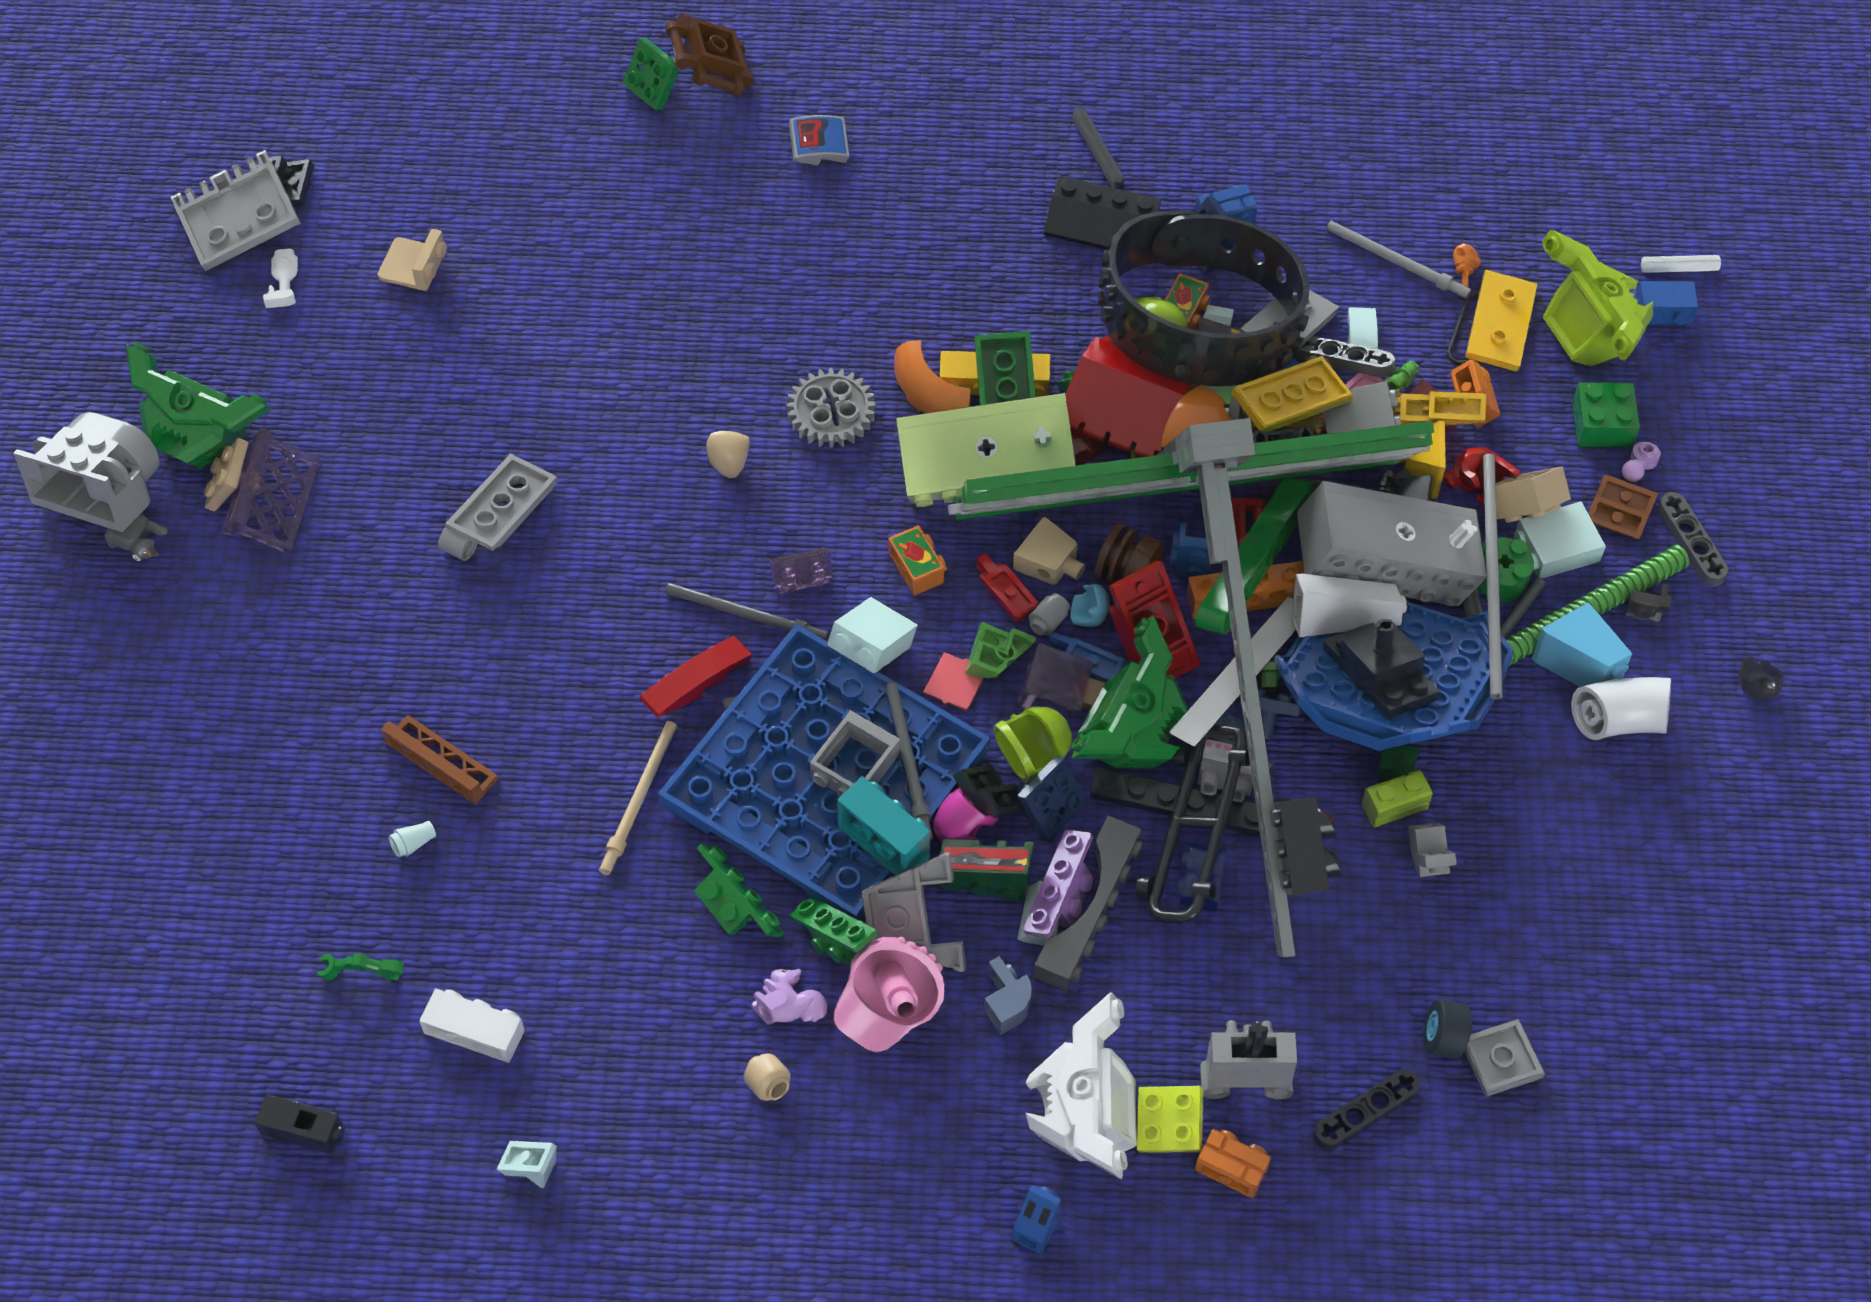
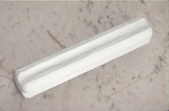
M1719 255L1643 257L1641 261V269L1644 273L1718 271L1721 266Z

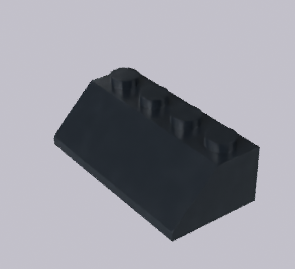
M1059 175L1052 194L1044 235L1109 250L1108 246L1112 236L1128 221L1144 214L1160 212L1161 199Z

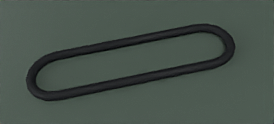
M1472 293L1465 299L1448 348L1447 355L1449 359L1457 365H1462L1472 360L1458 361L1454 359L1452 349L1468 302L1473 297H1479V293Z

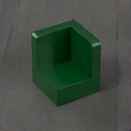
M1400 745L1381 750L1377 782H1385L1402 775L1408 776V773L1414 772L1419 748Z

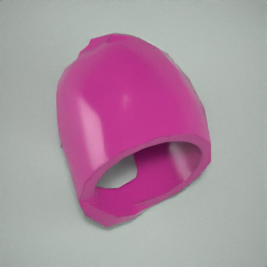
M958 788L940 804L933 820V829L936 837L942 844L944 839L976 840V833L983 825L993 826L999 818L983 811L970 800L961 788Z

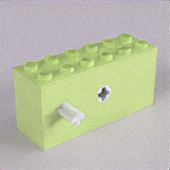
M1065 393L896 418L907 497L911 504L916 503L917 507L931 506L934 500L944 499V503H952V499L957 496V492L964 486V482L967 479L1076 466ZM991 448L990 455L985 456V449Z

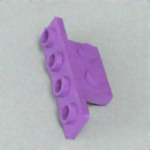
M1065 830L1023 926L1025 934L1049 938L1054 931L1057 921L1061 927L1069 928L1075 923L1076 918L1080 916L1086 894L1091 890L1093 884V876L1083 862L1093 839L1091 833Z

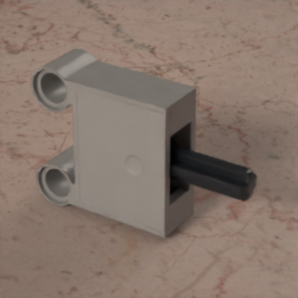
M1230 1020L1226 1023V1032L1211 1033L1206 1060L1200 1064L1201 1087L1203 1088V1096L1205 1098H1225L1230 1094V1087L1264 1088L1265 1096L1271 1099H1284L1293 1095L1292 1079L1297 1065L1295 1033H1273L1272 1023L1268 1020L1262 1023L1261 1021H1255L1254 1026L1246 1024L1243 1027V1032H1238L1237 1023L1234 1020Z

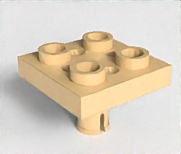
M237 438L231 446L227 445L220 458L216 457L210 468V473L213 474L212 481L208 482L204 491V496L207 497L204 508L215 512L236 488L253 496L258 493L261 486L259 484H261L262 480L241 472L248 441Z

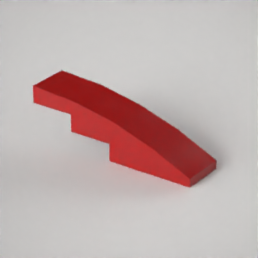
M732 636L676 668L641 694L639 699L659 718L702 698L704 690L726 680L729 671L749 663L752 653L735 636Z

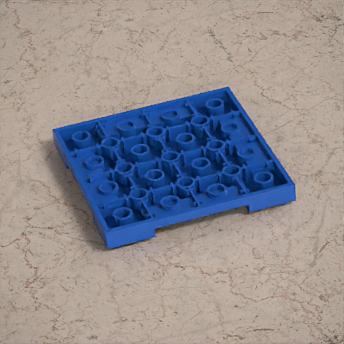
M796 624L658 793L659 804L704 833L709 834L710 831L802 887L806 890V896L814 897L861 921L865 915L862 897L863 890L890 878L892 872L838 828L837 799L839 796L834 790L827 786L825 788L821 787L813 781L812 777H810V761L850 710L897 737L886 691V685L896 683L924 802L928 804L930 810V824L940 804L949 794L960 788L953 775L961 769L977 767L990 750L991 738L880 672L872 673L829 647L827 641ZM850 737L827 768L854 784L861 776L864 778L867 776L882 755ZM900 752L899 756L877 784L891 800L895 799L901 802L906 808L907 813L912 816L911 807L913 804Z

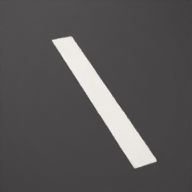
M1288 597L1251 639L1256 675L1296 630L1292 620L1294 599ZM1235 658L1170 731L1172 735L1192 746H1196L1240 695Z

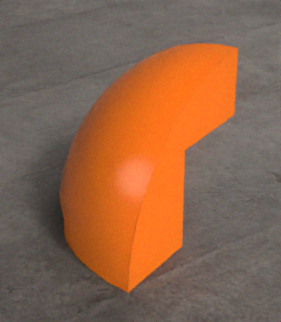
M1203 385L1197 386L1185 394L1175 406L1166 424L1161 446L1166 448L1168 443L1190 425L1235 419L1229 417L1223 406L1226 402L1219 394Z

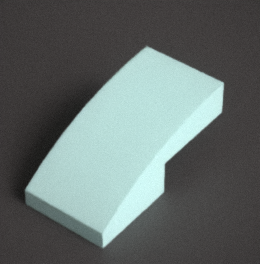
M1349 307L1347 316L1349 325L1348 342L1378 349L1376 309Z

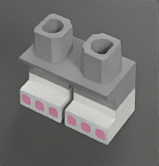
M1210 739L1206 740L1197 783L1200 785V792L1202 794L1212 796L1216 794L1217 789L1223 790L1229 764L1228 754L1232 744ZM1241 766L1232 801L1243 802L1246 795L1250 796L1253 787L1251 766Z

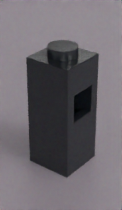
M266 1094L254 1122L260 1135L329 1154L333 1153L336 1144L339 1145L345 1132V1127L338 1113Z

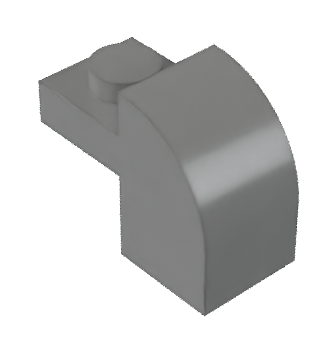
M1429 823L1408 826L1411 854L1419 877L1449 874V866L1456 865V856L1454 852L1447 850L1445 825Z

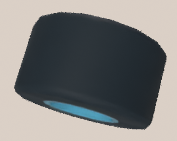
M1437 999L1431 1004L1423 1028V1045L1427 1053L1450 1059H1458L1462 1056L1469 1042L1472 1025L1471 1012L1467 1005L1443 999Z

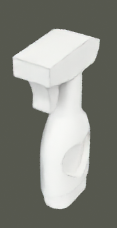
M292 249L276 250L271 258V273L279 281V291H274L273 286H269V292L263 295L266 308L285 307L296 303L294 293L290 290V281L296 276L298 271L297 256L294 255V250Z

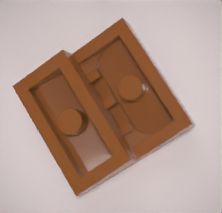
M1604 474L1588 514L1594 525L1639 541L1658 493Z

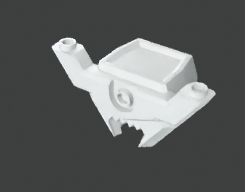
M1110 992L1073 1025V1043L1065 1042L1029 1075L1026 1084L1030 1090L1034 1088L1039 1090L1044 1102L1045 1117L1026 1113L1030 1129L1047 1143L1078 1161H1089L1117 1178L1122 1179L1123 1170L1127 1169L1125 1151L1137 1146L1136 1083L1123 1060L1112 1049L1104 1048V1040L1119 1028L1120 1019L1124 1017L1122 1001Z

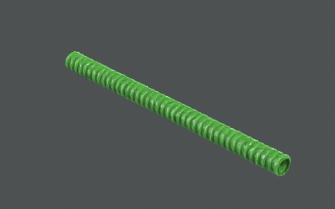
M1674 545L1671 549L1665 550L1664 553L1658 554L1657 557H1652L1650 560L1643 562V564L1636 566V568L1629 570V572L1623 573L1622 576L1616 577L1615 580L1609 581L1608 584L1596 588L1593 592L1587 593V595L1558 609V611L1551 613V615L1544 617V619L1538 620L1537 623H1533L1522 631L1515 633V635L1509 636L1506 640L1513 649L1510 665L1533 653L1543 627L1588 602L1599 615L1604 614V612L1617 607L1647 588L1653 587L1654 584L1660 583L1661 580L1667 579L1668 576L1670 577L1689 566L1687 552L1681 546Z

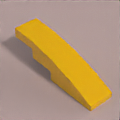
M1430 391V395L1401 394V397H1397L1398 406L1393 407L1394 415H1400L1402 425L1433 421V423L1445 421V425L1485 422L1487 394Z

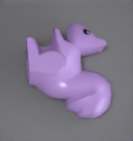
M779 969L771 973V980H764L765 986H763V990L767 995L760 992L753 994L756 1001L751 1006L767 1025L778 1021L791 1022L799 1017L805 1022H816L826 1015L828 1004L820 992L805 990L797 994L792 987L800 979V969L793 971Z

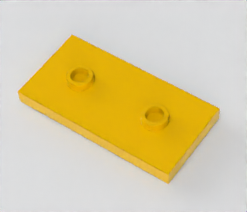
M1485 270L1465 358L1518 372L1537 283Z
M1323 356L1235 386L1231 392L1232 396L1258 430H1263L1265 433L1349 403L1354 396Z

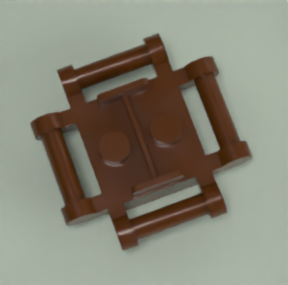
M680 13L677 21H670L665 25L666 33L671 38L675 53V66L678 69L692 68V82L700 86L706 84L723 89L737 97L742 94L743 88H749L754 85L755 80L753 74L749 72L744 55V43L737 39L735 30L728 29L721 24L716 25L693 17L691 18L690 15ZM681 36L684 37V44L682 43Z

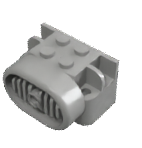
M93 412L80 414L67 427H63L52 439L38 437L33 442L35 455L18 449L14 452L32 504L119 532H123L150 504L151 499L145 482L159 467L158 452L152 441L140 429L130 423Z

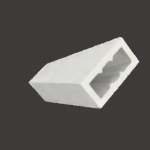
M1296 574L1292 620L1299 637L1347 632L1372 622L1376 625L1380 619H1390L1396 626L1401 625L1402 614L1406 612L1407 605L1404 595H1400L1396 584Z

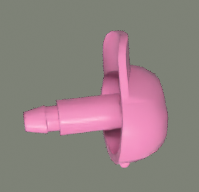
M881 937L870 941L856 953L851 962L848 983L834 1011V1022L837 1028L867 1050L875 1052L887 1050L912 1028L929 1021L937 1013L944 1000L945 985L941 974L943 966L940 963H935L936 956L928 954L926 947H918L913 941L907 942L903 937Z

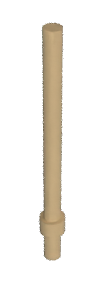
M672 721L666 722L614 837H610L605 848L607 853L599 868L602 874L610 875L617 858L622 856L626 848L625 840L677 728V725Z

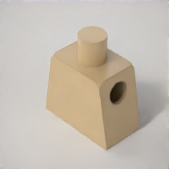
M1043 516L1014 553L1013 569L1054 585L1058 583L1064 574L1078 580L1085 570V565L1075 560L1077 557V542Z

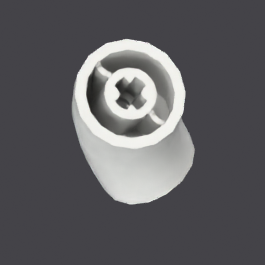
M1623 678L1577 688L1573 693L1571 701L1572 715L1581 733L1592 740L1634 733L1666 734L1670 707L1671 678Z

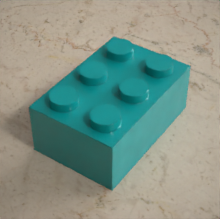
M861 776L837 799L838 828L894 875L930 859V830L927 824L920 818L915 819L907 813L906 808L901 802L895 799L891 800L886 796L883 789L876 782H869Z

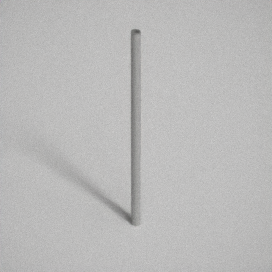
M1485 454L1483 456L1490 697L1494 700H1499L1503 697L1495 456L1493 454Z

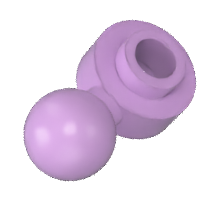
M1650 442L1635 444L1630 456L1631 460L1627 461L1622 467L1623 477L1630 482H1637L1642 479L1645 470L1653 469L1657 466L1661 456L1659 448Z

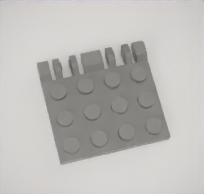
M266 150L256 154L261 165L260 167H257L252 156L246 159L247 165L251 170L246 174L243 173L241 167L237 164L231 166L236 176L234 180H232L227 169L211 176L210 180L214 186L212 191L205 180L199 182L200 189L204 195L198 198L190 187L185 189V194L189 200L188 203H186L181 192L171 196V200L188 238L205 271L301 224Z

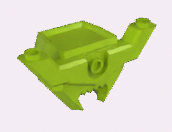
M1550 230L1542 240L1544 251L1548 253L1552 260L1570 268L1572 272L1555 292L1543 315V319L1572 361L1590 367L1618 356L1621 360L1625 361L1635 349L1653 317V301L1646 306L1637 304L1639 300L1633 298L1635 294L1630 293L1629 290H1635L1639 281L1599 262L1589 247L1555 230Z

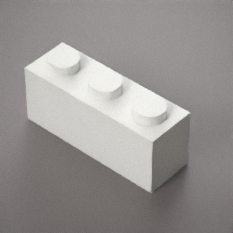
M436 988L419 1020L424 1034L510 1063L525 1031L521 1018L511 1010L503 1009L499 1011L491 1008L488 1003L482 1000L475 999L473 1002L463 998L453 990H446L444 992Z

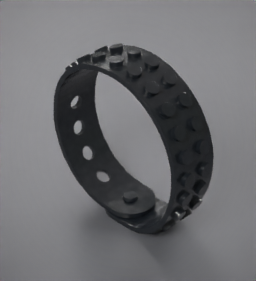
M1190 210L1153 212L1138 216L1124 224L1112 236L1108 246L1110 251L1105 250L1103 267L1098 288H1102L1098 290L1097 298L1098 305H1101V321L1105 324L1108 334L1120 350L1141 366L1167 378L1189 384L1232 386L1241 385L1278 372L1291 361L1295 353L1300 352L1304 342V338L1300 337L1301 331L1304 332L1309 320V316L1305 315L1310 292L1309 279L1298 255L1276 235L1258 225L1236 218L1199 214ZM1231 239L1236 243V248L1231 250L1225 249L1220 241ZM1255 249L1260 250L1264 254L1265 262L1257 260L1254 254ZM1154 263H1161L1169 267L1204 266L1231 271L1247 277L1268 290L1281 303L1288 318L1274 326L1252 332L1222 334L1193 330L1162 319L1141 306L1126 291L1119 277L1135 267ZM1281 267L1286 273V281L1282 277Z

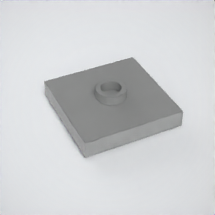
M1519 1019L1470 1034L1465 1054L1485 1097L1544 1077L1545 1073Z

